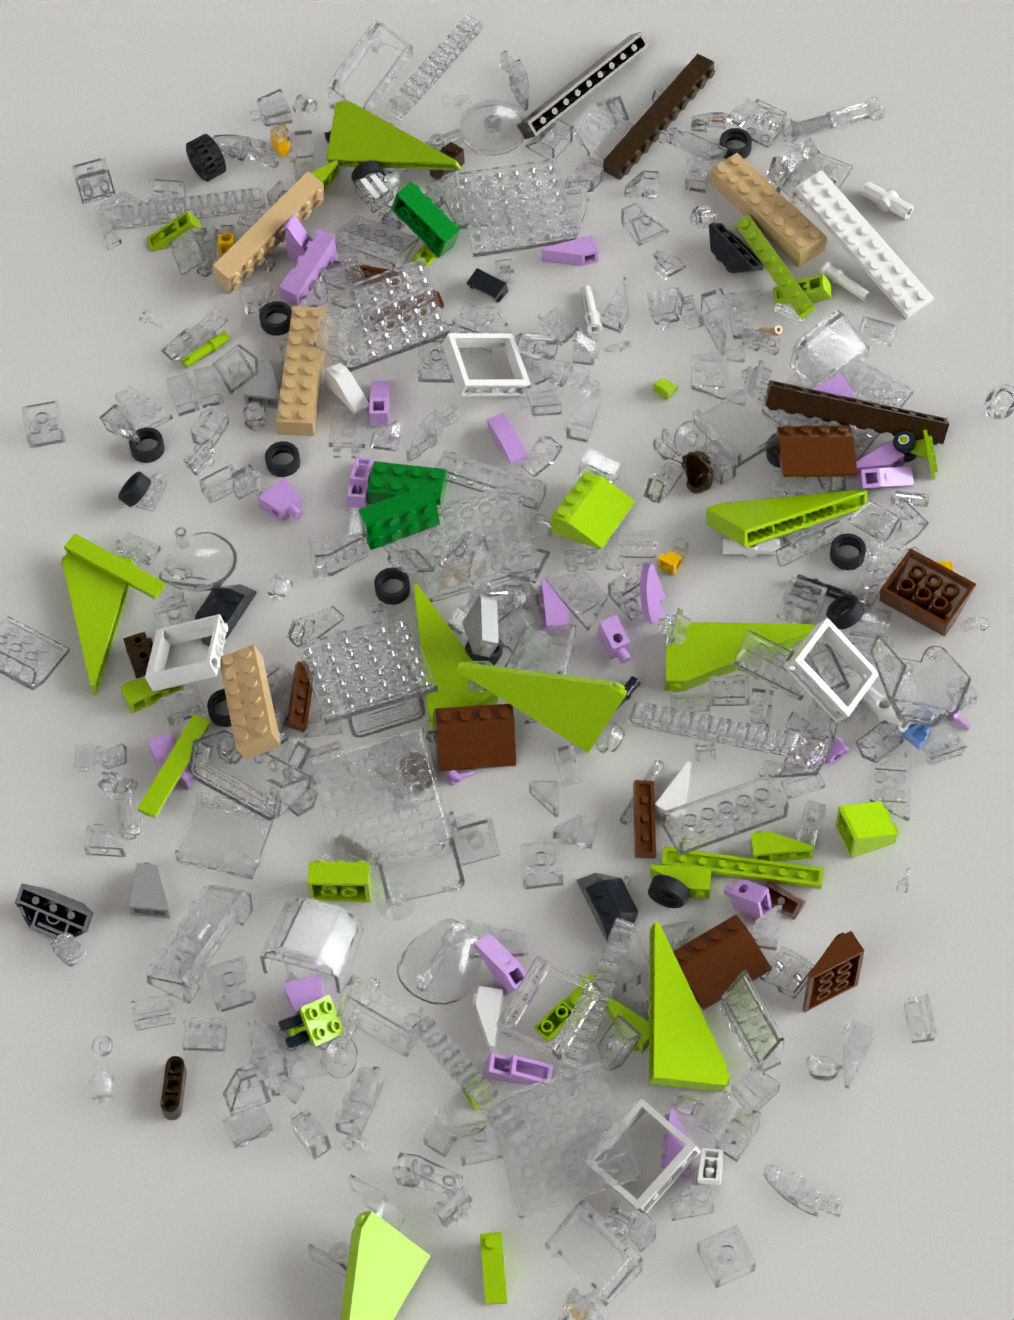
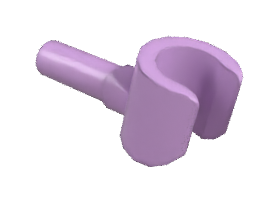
M951 706L947 713V719L956 721L966 730H969L970 726L958 716L960 710L955 706Z
M452 770L448 773L449 777L447 779L451 784L457 785L462 779L475 775L476 772L471 770L458 774L455 770Z

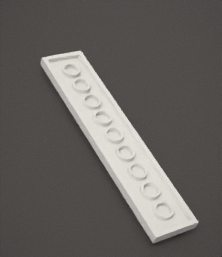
M822 170L795 187L794 191L906 319L933 302L934 297Z

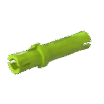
M224 330L213 339L209 338L205 344L184 358H181L182 364L188 369L212 351L216 352L218 347L231 340L229 334Z

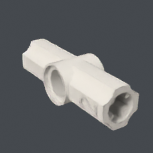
M867 182L862 190V195L875 202L877 207L884 212L890 210L900 217L908 219L913 211L914 206L900 199L898 194L892 189L884 190L872 182Z
M728 537L722 538L723 554H743L747 558H754L757 554H779L780 552L779 537L746 548Z
M870 687L862 697L861 701L877 714L879 721L887 722L898 732L903 733L908 729L911 719L893 705V700L890 697L882 696L873 687Z

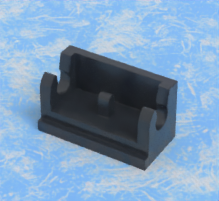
M476 268L467 281V285L470 286L469 288H475L493 297L498 303L508 293L506 282Z

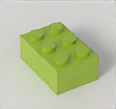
M323 860L309 862L307 884L311 901L371 902L372 877L369 862L360 860L355 862H345L342 860L335 862H325Z

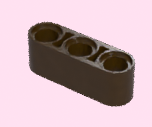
M179 1056L170 1057L165 1065L161 1109L168 1120L178 1119L183 1108L187 1070L183 1059ZM175 1066L181 1067L178 1071H172ZM172 1086H179L174 1091L169 1090ZM170 1105L176 1106L173 1110H167Z

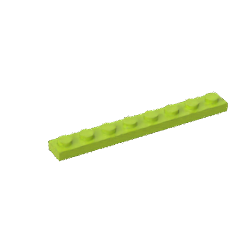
M747 214L735 226L798 316L804 319L816 309L755 221Z
M665 846L661 864L711 868V875L821 889L824 868Z

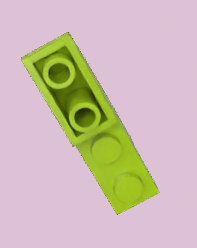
M591 973L565 1000L561 999L533 1029L547 1042L552 1041L594 1006L593 1002L607 989V986Z

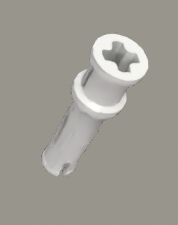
M826 262L821 268L819 274L823 273L833 284L842 286L862 301L868 298L870 294L868 290L846 277L842 270H837L831 266L830 262Z
M586 285L581 288L586 310L584 318L588 324L587 332L595 335L603 330V326L599 321L600 313L596 310L592 287Z

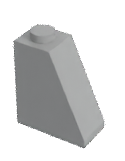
M253 360L244 393L246 405L278 409L280 393L271 362Z
M480 595L462 624L473 654L490 657L499 644L497 600Z
M145 862L143 864L137 863L128 905L131 915L171 919L157 865Z

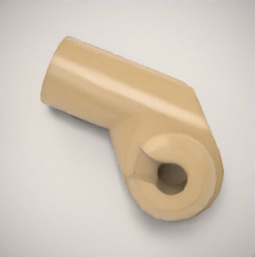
M779 325L773 328L761 327L756 332V337L759 340L764 338L771 339L781 334L782 328Z

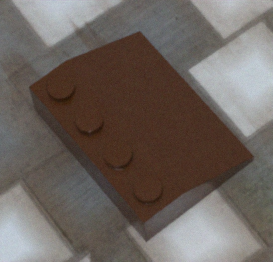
M804 425L777 427L775 447L783 478L857 476L854 438L850 426Z
M910 548L881 588L879 601L945 637L956 622L976 587V583Z
M511 704L435 708L433 723L438 771L516 766L515 721Z
M737 915L732 916L673 951L697 1003L703 1010L772 970L748 928Z
M852 931L838 934L809 973L803 1003L804 1012L858 985L864 949Z

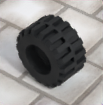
M203 134L186 143L188 159L202 180L208 182L226 172L224 156L217 143L208 134Z

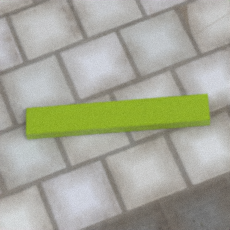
M76 533L64 545V549L154 600L166 588L165 582Z
M193 714L138 806V812L156 819L210 728V720Z

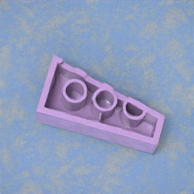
M318 228L314 232L316 235L314 240H309L307 243L305 254L303 256L300 255L296 260L295 269H290L279 286L281 298L296 306H299L302 301L307 299L311 290L315 289L321 278L326 276L334 260H338L335 236Z

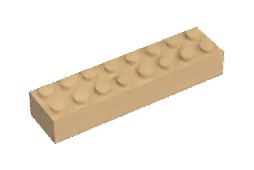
M738 153L710 169V184L744 216L749 214L762 233L798 267L826 250L827 236Z
M307 171L213 265L214 281L229 293L237 290L245 278H249L257 266H261L265 258L269 254H273L281 242L286 241V230H284L286 220H289L291 215L294 214L301 223L304 219L310 217L315 207L321 206L324 201V184Z
M292 307L276 418L279 435L314 436L330 322L328 308Z

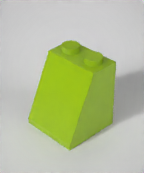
M881 801L838 807L835 826L851 858L896 843L898 835L897 826L894 823L892 824L889 810L883 806Z

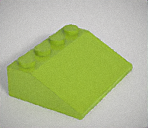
M584 471L552 514L551 533L602 550L635 504V500L604 477Z

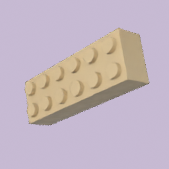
M254 644L222 656L220 668L236 749L247 760L280 747L281 742L263 656Z

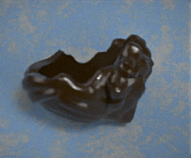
M696 450L682 456L681 467L685 469L687 477L686 486L690 492L695 494L709 490L714 479V471L710 466L711 458L705 452Z

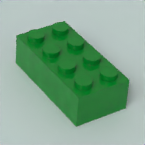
M410 182L396 193L391 210L439 258L455 245L460 232L458 225L451 221L445 212L439 209L433 200L422 192L419 186Z
M373 461L367 489L368 504H375L428 485L436 498L437 510L441 512L447 485L446 469Z
M428 485L358 509L362 534L370 550L440 525L436 498Z

